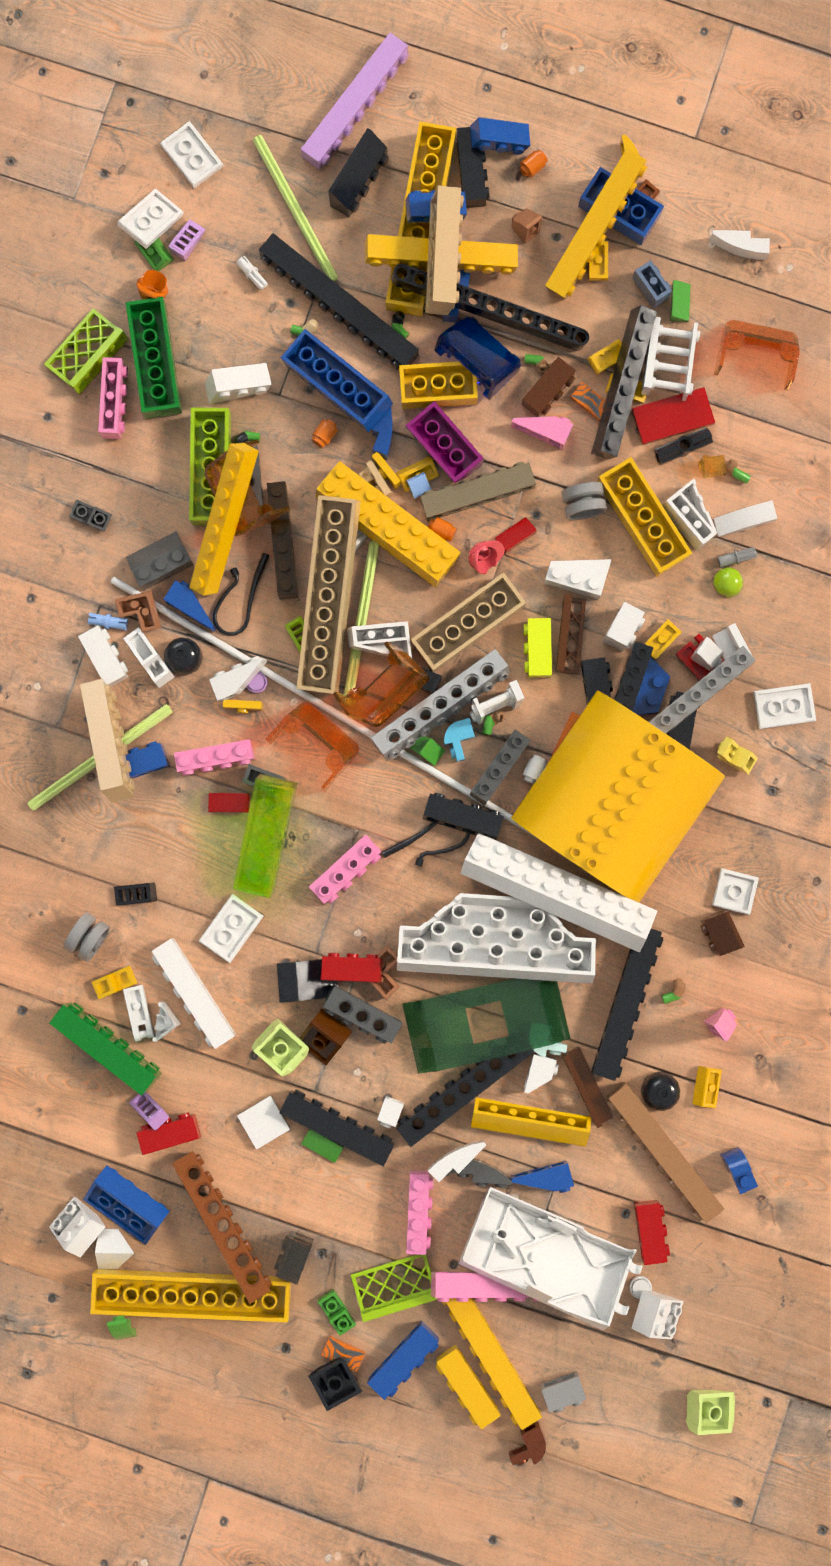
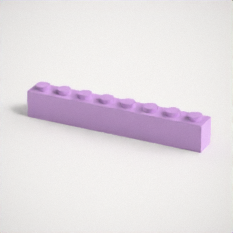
M392 33L387 35L301 148L302 158L319 170L323 165L326 166L329 163L332 153L339 150L345 136L348 137L351 134L353 126L356 122L362 120L367 107L370 108L374 104L377 94L384 91L387 81L396 75L397 68L408 59V45Z

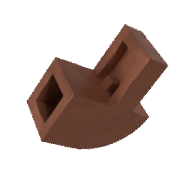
M538 1421L521 1430L525 1445L509 1451L512 1465H522L529 1458L532 1459L535 1465L543 1458L546 1451V1442Z

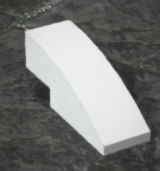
M713 230L710 236V242L741 257L766 260L769 255L770 238H751V231Z
M772 500L714 518L713 521L718 537L775 522L777 515Z
M137 628L123 638L159 688L175 677L140 628Z
M481 1140L460 1146L439 1158L428 1168V1172L438 1182L452 1169L459 1174L486 1146V1143Z

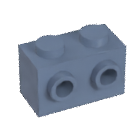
M651 260L635 270L632 279L653 309L669 299L672 292L671 287Z

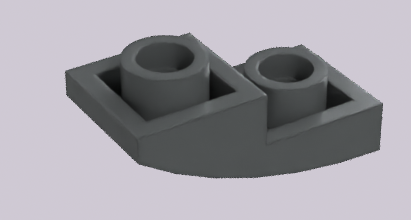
M77 499L69 518L105 532L112 514Z

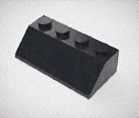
M366 129L328 191L330 207L347 217H350L352 213H356L360 205L359 201L362 197H366L370 183L376 181L380 167L385 166L389 158L386 145L371 129Z

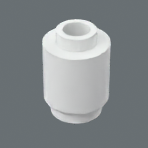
M533 755L522 774L525 776L524 780L534 784L546 767L547 760Z

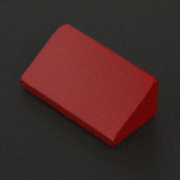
M525 517L495 537V540L503 544L504 553L506 554L536 534L537 529Z

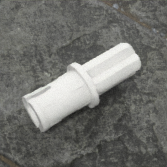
M246 256L239 258L236 265L244 272L248 280L251 279L260 290L267 287L268 283L258 273V268L254 267Z

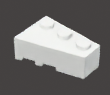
M262 363L213 369L204 384L209 405L254 394H265L271 386V380L267 364Z
M693 479L667 499L662 506L677 529L693 548L698 551L717 534L709 512L704 507L703 498L699 495L696 488V481Z
M611 559L551 561L544 584L599 600Z
M408 621L347 628L349 648L402 661L412 660Z

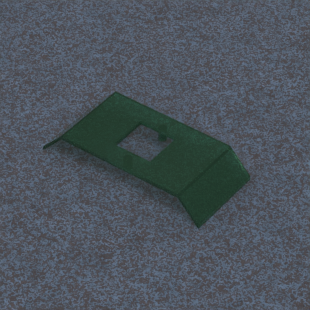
M515 978L424 1000L402 1003L418 1074L446 1070L541 1048L570 1039L557 981ZM501 1001L509 1036L473 1044L466 1009Z

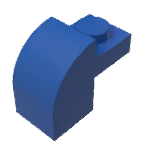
M739 1147L720 1154L739 1194L758 1187L750 1164Z

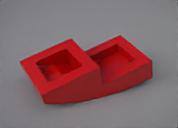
M209 793L208 812L249 813V793Z

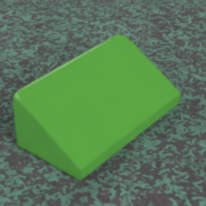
M159 238L147 249L137 241L134 242L153 270L160 271L174 260Z
M673 280L671 286L670 321L689 322L691 284Z
M309 1129L301 1143L303 1146L334 1163L344 1146Z

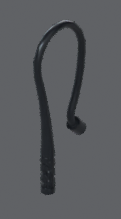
M266 553L261 555L262 557L256 568L250 589L244 626L235 632L223 630L217 622V612L223 600L239 581L238 575L240 574L237 567L230 569L232 577H235V581L223 593L213 612V622L220 633L227 636H235L247 628L254 594L270 555Z
M432 822L417 834L383 850L382 854L386 858L406 848L437 824ZM466 833L463 841L452 847L421 853L419 858H416L415 865L422 867L423 857L426 855L442 854L460 848L469 840L470 834Z

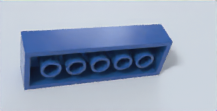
M306 329L302 331L280 357L289 369L367 432L374 427L393 404L389 395Z

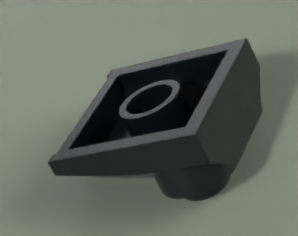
M344 1356L325 1363L308 1375L326 1411L362 1392L358 1379L353 1374Z

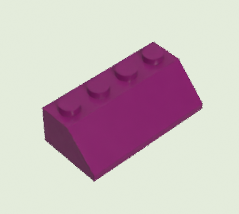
M435 401L405 425L454 483L468 477L483 465V456Z

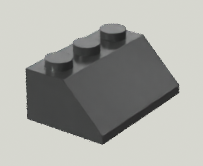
M177 531L126 557L131 571L143 591L194 565Z

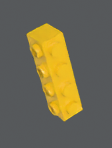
M456 1344L436 1357L437 1364L435 1366L441 1375L445 1374L448 1379V1387L452 1392L456 1391L459 1396L458 1401L463 1409H468L470 1412L469 1418L475 1426L478 1424L480 1429H483L501 1416L499 1408Z

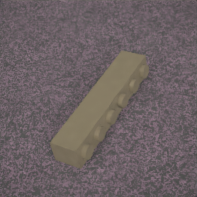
M518 462L512 468H499L490 475L483 473L474 480L464 479L458 485L452 486V484H448L435 492L434 490L426 491L420 496V501L428 522L431 519L435 520L436 517L441 518L534 489L536 482L530 463Z

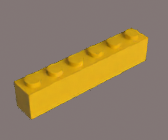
M475 1097L471 1127L586 1147L590 1135L591 1117Z

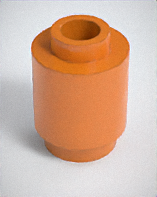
M540 149L533 151L520 162V171L525 177L532 178L546 166L545 163L548 162V159L544 152Z
M323 419L313 432L311 440L321 448H324L325 445L328 446L338 431L336 423L330 419Z
M436 517L435 520L431 519L428 525L429 529L449 542L452 541L457 528L453 527V524L439 517Z

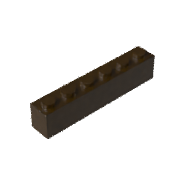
M286 481L266 483L278 597L280 600L299 598Z

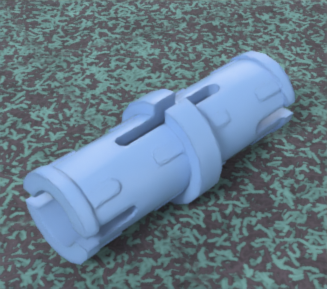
M89 613V625L104 626L105 629L127 630V618L112 617L111 614Z

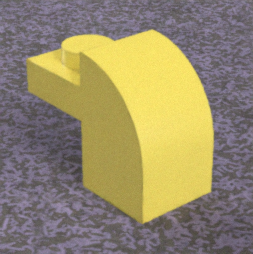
M727 736L720 743L717 751V757L721 761L748 775L758 759L752 751L740 747L733 739Z

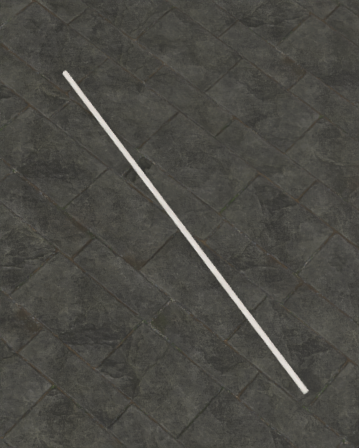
M115 576L111 580L113 585L130 595L141 593ZM154 600L158 612L245 664L249 663L248 660L251 658ZM263 666L259 671L365 736L371 738L376 734L307 691L296 689L297 685L267 667ZM405 750L400 752L399 756L484 806L469 795L472 791L471 789ZM488 801L484 806L489 810L500 812L504 819L528 832L511 819V813L491 801Z

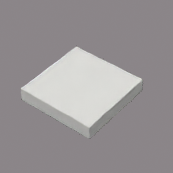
M720 868L711 906L750 915L759 878Z
M271 1095L237 1115L256 1150L290 1130L288 1123L283 1115L279 1113L280 1110Z

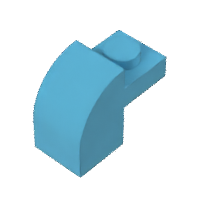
M470 718L451 724L444 736V745L452 744L453 747L450 748L452 759L456 758L457 762L465 760L460 742L475 737Z

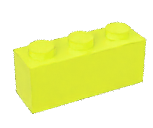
M528 618L527 624H523V635H527V643H524V654H527V662H524V673H528V678H551V618Z

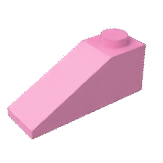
M564 417L513 418L511 427L563 449L573 424Z
M725 1008L719 1009L704 1021L713 1035L725 1042L729 1040L737 1026V1023L734 1021L736 1019L735 1015L730 1009L726 1010Z

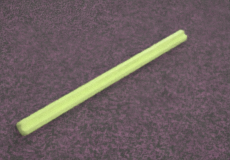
M262 135L254 137L253 141L321 269L325 275L336 282L338 276Z
M374 540L369 541L355 626H363L367 622L379 544ZM352 648L342 706L346 708H352L362 652Z
M164 705L124 733V737H122L123 743L127 746L172 714V709L169 705ZM94 755L28 801V806L32 810L38 809L96 767Z

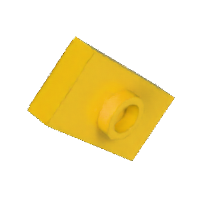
M620 339L587 358L596 375L617 362L622 344Z
M377 452L374 453L372 461L378 467L379 473L396 490L401 486L400 479L382 456Z
M223 700V708L237 710V713L248 714L249 710L263 711V703L261 701Z

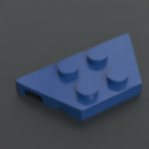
M650 657L632 711L637 715L658 713L670 676L652 657Z

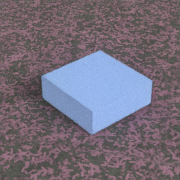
M424 472L406 480L414 498L431 490Z

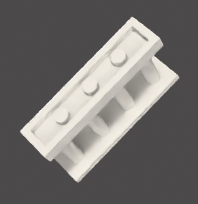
M656 317L646 352L641 394L649 395L650 390L654 389V387L682 391V401H686L688 395H692L694 385L691 383L695 344L699 341L700 331H697L698 323H694L691 331L665 328L663 325H660L661 317ZM665 335L690 339L689 349L661 345L658 342V336ZM659 352L686 356L687 365L680 366L661 363L655 360V357ZM662 370L685 374L684 384L656 380L653 377V372Z
M517 680L509 683L505 693L479 704L477 698L473 699L472 711L469 712L473 723L477 722L478 726L481 725L485 715L505 706H512L513 710L519 708L525 697Z

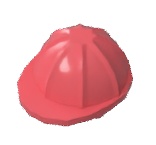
M495 540L476 543L469 552L470 566L480 574H486L491 567L497 565V562L504 555L505 549L503 544Z

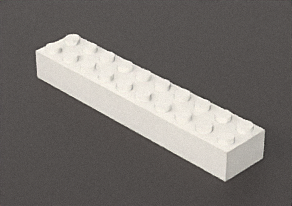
M478 833L460 872L462 875L639 953L657 914V910Z

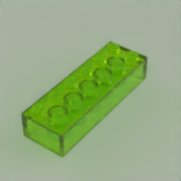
M260 774L255 779L233 885L234 890L271 898L273 895L298 783Z

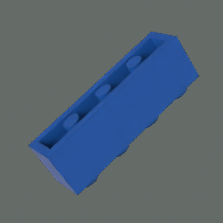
M421 1320L368 1377L367 1384L384 1400L388 1396L391 1398L397 1392V1386L401 1382L405 1383L412 1374L410 1372L415 1367L419 1368L424 1363V1357L428 1353L432 1354L438 1348L439 1337Z

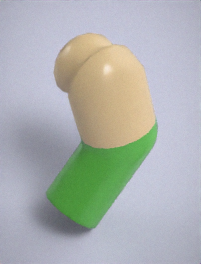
M310 319L302 327L292 324L290 334L299 336L304 329L313 334L318 328V323L316 320Z

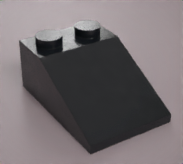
M322 959L277 963L280 1003L326 998L333 984L338 986V981L321 980Z

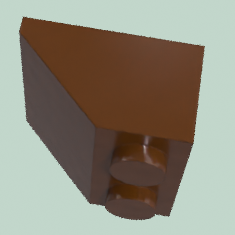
M720 911L701 920L703 924L700 926L705 936L708 935L710 939L708 944L713 954L716 953L717 956H722L745 947L729 911Z
M321 1008L299 1038L309 1047L308 1052L324 1065H327L351 1035L352 1031Z

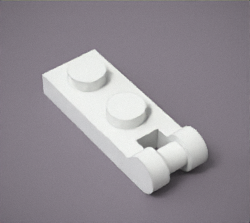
M139 985L123 989L135 1042L142 1041V1038L148 1037L151 1039L155 1037L144 986ZM145 1024L146 1030L140 1031L139 1025Z

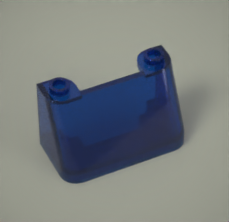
M470 316L464 317L446 329L438 337L434 351L439 356L447 353L448 358L451 356L455 357L479 379L477 384L479 386L483 384L485 388L483 395L488 400L497 394L521 368L519 357L506 349L474 317Z

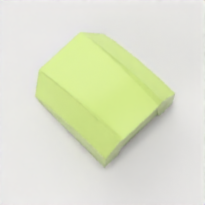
M279 1019L271 1022L252 1045L253 1052L282 1077L292 1073L305 1059L309 1051V1047Z
M691 1390L687 1394L686 1423L689 1431L696 1435L732 1433L735 1415L734 1392Z

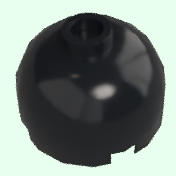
M176 638L168 643L165 648V664L176 675L187 676L192 674L202 664L203 655L201 649L190 638Z
M657 1071L644 1079L641 1085V1095L644 1102L650 1108L657 1111H665L677 1104L680 1098V1087L672 1075Z

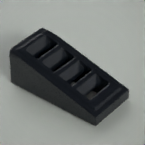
M155 882L114 887L116 906L157 901ZM138 888L141 891V899H139ZM124 889H125L126 901H123V893H122V890H124ZM130 889H132L133 892V900H131Z

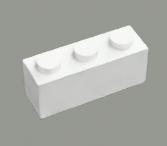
M97 625L78 636L98 674L106 684L112 687L129 678L126 673L129 670L124 661H119L117 657L120 655L115 645L111 646L108 641L111 637L105 628L102 629Z

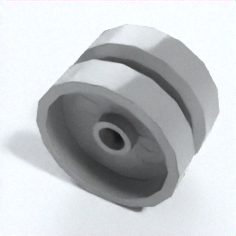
M600 482L577 484L561 491L563 503L569 504L565 507L566 519L568 520L591 518L607 511L606 501L600 498L604 495L603 486Z
M86 912L69 933L63 948L70 953L78 951V958L89 962L105 941L110 931V926L102 921L95 925L96 917Z

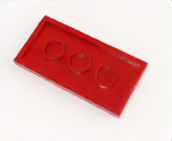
M705 387L693 390L692 395H688L686 401H682V393L632 408L642 445L714 425L715 419Z

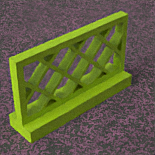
M92 309L44 365L80 395L102 370L103 357L113 358L129 338L122 329L116 327L99 312ZM94 316L99 318V325L90 326V321ZM111 328L114 330L110 336L103 337V329ZM99 330L100 337L90 338V331ZM87 331V339L78 340V334ZM100 342L98 350L91 351V343ZM87 344V351L78 353V345ZM74 345L75 353L65 354V349L68 346ZM88 356V361L85 364L79 365L78 357ZM75 358V365L66 367V359ZM62 359V367L54 368L51 366L56 360ZM75 370V376L71 380L67 379L66 371Z
M416 1254L351 1274L363 1322L437 1300V1298L431 1297V1288L423 1290L417 1287L422 1276L429 1279L431 1284V1269L427 1255ZM423 1257L425 1263L422 1272L411 1267L414 1260ZM411 1261L410 1265H407L404 1262ZM398 1264L408 1267L403 1278L393 1273ZM393 1266L391 1271L386 1269L388 1267ZM410 1269L420 1274L415 1285L405 1280ZM425 1269L427 1270L428 1276L423 1274ZM378 1270H384L389 1273L384 1284L374 1279ZM374 1272L372 1277L367 1275L369 1273ZM364 1275L370 1279L366 1289L358 1286L356 1277ZM391 1275L401 1280L397 1290L386 1285ZM372 1281L382 1285L378 1296L367 1291ZM403 1282L413 1287L410 1295L404 1296L398 1292ZM384 1288L395 1293L391 1301L386 1302L379 1298ZM415 1288L420 1291L417 1293H413ZM366 1293L376 1299L373 1306L364 1308L362 1301ZM378 1300L382 1302L381 1304L376 1305Z

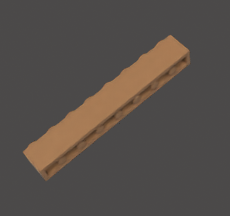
M624 1082L607 1095V1098L610 1100L607 1104L614 1112L618 1110L622 1115L619 1118L626 1128L628 1126L632 1128L634 1132L631 1134L638 1143L643 1142L646 1146L643 1150L650 1159L654 1157L657 1160L656 1167L662 1174L667 1173L670 1177L667 1181L674 1190L678 1188L682 1192V1195H680L681 1199L686 1205H692L694 1208L692 1213L699 1221L703 1219L705 1223H708L722 1212L724 1207L628 1084Z

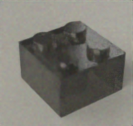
M294 1231L291 1232L290 1236L286 1235L281 1251H284L283 1255L279 1254L274 1269L277 1270L275 1276L298 1284L314 1239Z

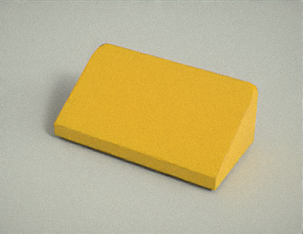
M426 457L396 472L405 492L410 490L406 480L422 472L425 473L428 481L439 477L431 457Z
M698 1066L692 1101L694 1105L716 1108L722 1073L721 1069Z

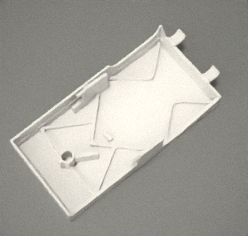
M492 1187L484 1195L458 1263L601 1330H605L610 1326L614 1312L627 1315L629 1306L621 1305L619 1299L628 1272L639 1275L643 1267L632 1262V1258L637 1251L636 1249H626L590 1234L584 1227Z

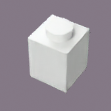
M385 1096L377 1119L381 1121L380 1125L391 1128V1126L396 1127L404 1102Z

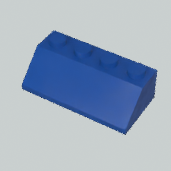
M107 1165L94 1180L83 1198L85 1202L144 1245L148 1243L170 1212L163 1204L151 1198L147 1192L140 1190L133 1182L125 1179L115 1169Z

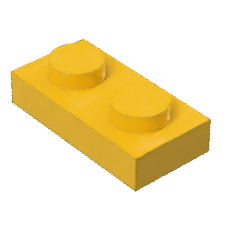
M604 241L601 246H597L594 251L596 255L593 261L589 263V281H608V241Z
M669 619L645 643V645L654 647L651 654L654 660L681 634V631Z

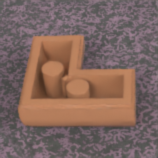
M152 591L114 599L119 618L137 614L142 632L161 628Z
M388 945L378 954V958L383 959L382 983L369 982L385 1000L400 987L387 973L397 963L398 958L395 951Z

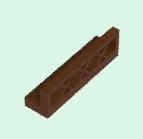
M565 594L563 597L555 672L578 675L586 599L573 598L572 595ZM572 602L582 603L581 611L576 615L571 611ZM575 619L579 624V630L573 634L569 630V623ZM571 638L577 643V648L573 652H570L567 648V642ZM569 657L575 662V670L565 669V660Z
M577 1047L562 1054V1057L595 1126L599 1128L603 1126L602 1123L612 1119L613 1116L580 1047Z

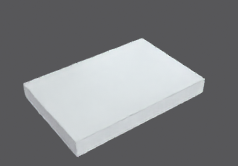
M190 121L160 143L161 147L194 189L224 167L223 163Z
M154 189L118 221L117 226L147 249L183 216L184 212L157 189Z
M810 683L753 691L758 730L816 721Z
M232 894L199 942L228 963H231L264 916Z

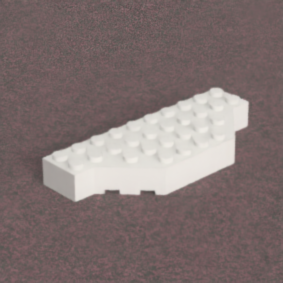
M460 893L450 904L445 905L434 914V917L428 922L423 923L420 927L400 926L397 971L593 983L595 977L596 938L575 937L571 931L569 932L562 925V922L555 915L515 897Z

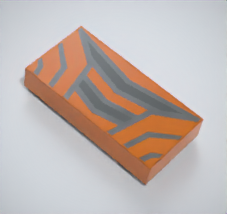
M582 382L570 398L600 421L606 400Z
M329 1336L321 1355L330 1360L344 1356L350 1369L358 1371L365 1351Z

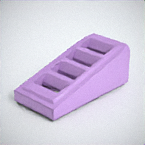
M189 220L169 244V251L186 261L206 230L192 220ZM193 227L194 229L198 230V232L196 234L189 229ZM188 233L192 235L193 239L186 236V234ZM185 239V240H187L189 243L186 244V243H184L182 240ZM179 244L185 247L184 250L178 247Z
M148 1093L142 1096L138 1094L129 1102L154 1130H157L169 1118L167 1113Z

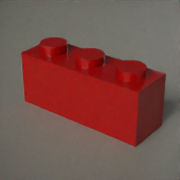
M328 953V956H322L321 980L382 983L383 959L378 958V955L366 954V958H359V954H347V957H339V953Z
M189 1112L178 1115V1119L172 1121L171 1118H168L157 1130H154L149 1124L140 1126L141 1130L136 1132L142 1155L190 1142L201 1137L196 1115H190Z
M658 1200L635 1202L634 1207L643 1264L667 1263L670 1249L669 1245L665 1244L664 1238L667 1236L666 1224H662V1217H665L663 1205H660Z

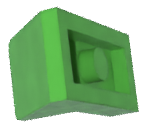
M427 736L420 737L410 747L411 750L433 766L436 765L445 753V750Z

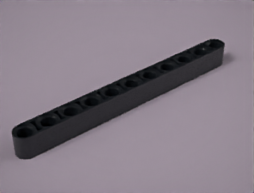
M398 264L391 275L392 283L399 288L426 297L427 272L406 264ZM396 273H403L405 278H399ZM415 279H420L423 285L416 284ZM457 284L456 291H459V301L455 304V308L575 351L581 350L589 341V333L585 329ZM469 299H474L477 304H471ZM486 305L493 306L494 311L488 310ZM504 311L510 312L512 317H507ZM522 318H527L530 324L524 323ZM540 324L546 325L547 330H543ZM558 330L563 331L565 336H560ZM575 337H580L582 343L577 342Z

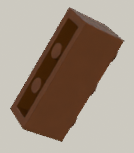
M558 356L525 395L521 405L536 417H541L542 414L544 416L547 415L552 408L550 406L554 400L557 402L564 394L562 390L566 386L570 387L575 381L576 370Z

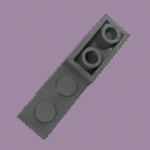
M473 1158L459 1174L454 1169L449 1172L456 1173L458 1177H468L469 1174H472V1183H476V1186L486 1187L488 1184H495V1187L507 1188V1185H512V1180L507 1174L495 1166Z

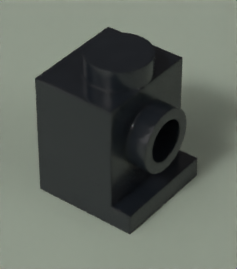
M421 667L420 670L416 669L411 680L414 681L413 686L433 694L442 676ZM428 676L429 681L423 682L422 677Z

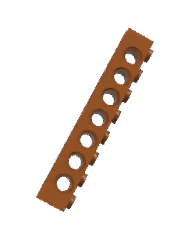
M192 1151L173 1162L172 1165L249 1304H252L272 1291L270 1288L272 1282L267 1274L263 1276L260 1271L262 1265L257 1257L253 1258L250 1253L253 1249L249 1241H244L240 1234L243 1231L238 1222L234 1224L231 1219L233 1213L228 1205L224 1206L221 1199L224 1197L219 1188L215 1189L211 1182L214 1179L209 1170L205 1172L202 1165L205 1163L199 1153L196 1155ZM198 1169L199 1177L194 1180L191 1179V1170ZM202 1186H208L209 1193L205 1197H201L199 1194ZM212 1203H217L219 1206V1210L215 1214L209 1212V1206ZM226 1220L228 1222V1229L222 1232L219 1230L218 1224L220 1221ZM237 1238L238 1246L235 1249H230L228 1246L229 1239ZM241 1255H246L248 1263L243 1267L239 1266L238 1258ZM252 1272H255L258 1276L255 1284H250L247 1280L248 1275Z

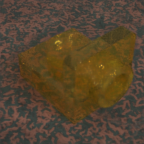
M703 455L698 462L699 472L703 474V478L727 474L724 455L711 457Z

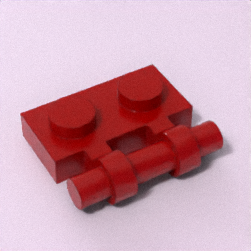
M699 633L694 637L698 643L696 647L690 641L675 654L698 681L715 669L713 667L709 671L690 659L699 644L704 640Z

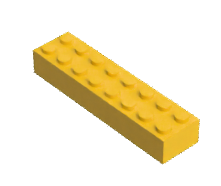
M341 461L337 463L316 489L315 497L317 499L318 495L361 501L358 530L371 540L377 542L379 546L435 588L459 559L460 551Z

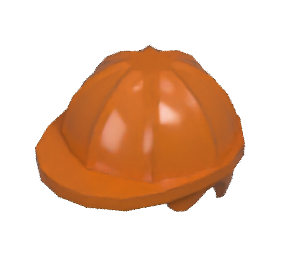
M147 270L136 283L142 299L165 298L169 292L167 278L156 270Z

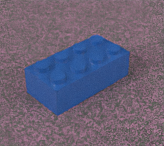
M602 167L598 169L580 197L579 208L587 213L590 211L609 179L610 172ZM635 189L632 195L628 194L625 201L627 203L622 212L618 211L614 217L617 220L612 228L642 246L660 218L664 205Z

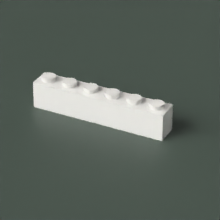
M171 938L152 951L154 954L152 959L157 966L161 965L163 968V976L174 985V993L185 1002L183 1005L185 1010L196 1019L194 1024L199 1031L203 1030L206 1037L204 1039L209 1047L213 1046L216 1049L236 1036V1033L176 940Z

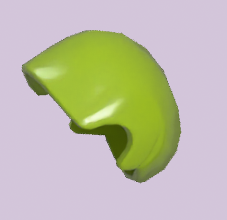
M727 567L720 569L715 574L713 585L719 594L731 598L738 595L742 590L743 578L739 571Z

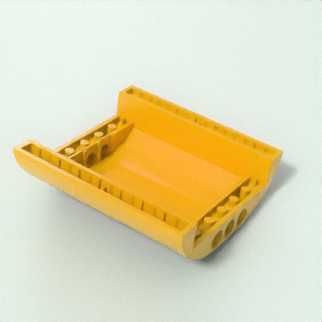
M597 690L511 819L623 896L639 903L726 776L657 727Z

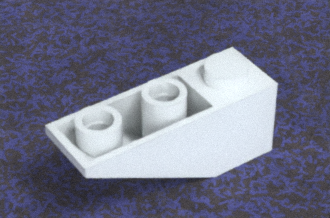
M256 656L249 659V663L245 665L240 663L232 666V670L226 673L225 671L215 673L214 678L209 680L217 701L223 702V700L240 695L266 664L267 660Z

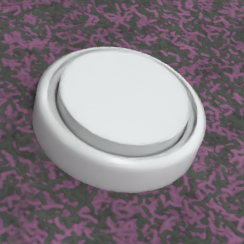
M636 1276L631 1280L629 1290L633 1297L640 1299L643 1290L652 1291V1285L648 1278Z

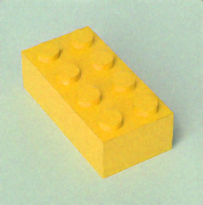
M475 361L399 365L402 409L427 408L434 401L439 407L477 404L478 393Z

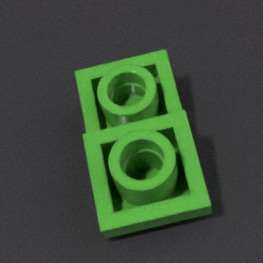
M334 1288L317 1299L318 1304L328 1316L329 1322L339 1336L356 1326L354 1319Z
M117 1316L113 1317V1321L107 1322L108 1329L116 1340L137 1336L136 1328L131 1326V1319Z

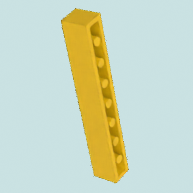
M626 148L547 281L546 288L564 299L567 296H572L576 289L574 284L577 279L581 280L586 272L584 268L588 262L591 263L596 255L594 251L597 246H601L605 241L606 236L604 234L607 229H612L617 220L614 217L618 211L622 212L627 203L625 199L628 194L632 195L637 187L635 182L638 177L642 178L648 168L646 166V159Z
M368 234L365 239V264H370L374 267L389 265L391 268H395L398 264H406L417 269L419 267L427 269L429 238ZM461 241V245L458 246V253H461L460 265L457 266V270H464L466 273L482 271L484 274L501 272L502 275H511L518 267L517 244Z
M245 443L229 444L189 588L203 596L218 593L259 450Z
M449 1298V1302H442L444 1306L447 1304L451 1311L448 1313L453 1322H458L460 1325L459 1332L463 1339L469 1340L471 1344L469 1349L473 1356L479 1357L481 1361L479 1365L483 1373H488L491 1377L489 1382L494 1391L498 1390L501 1394L500 1401L505 1409H510L512 1413L510 1418L514 1425H519L521 1430L541 1419V1411L474 1299L468 1298V1302H458L456 1298Z

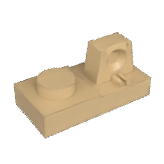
M372 460L367 462L366 468L359 473V476L368 483L375 481L376 489L388 498L392 497L391 490Z

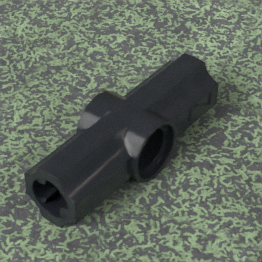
M706 427L687 436H681L678 440L655 449L654 453L657 462L663 465L712 444V434ZM685 443L688 446V449H681L679 444Z

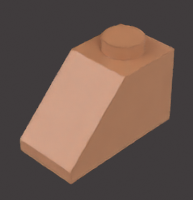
M526 208L523 212L518 211L512 217L511 227L526 244L540 233L542 217Z

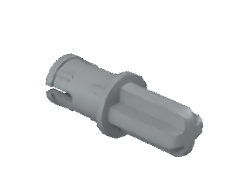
M751 547L740 551L734 550L733 553L717 556L719 566L722 568L736 563L739 565L740 562L754 559L757 557L755 548Z

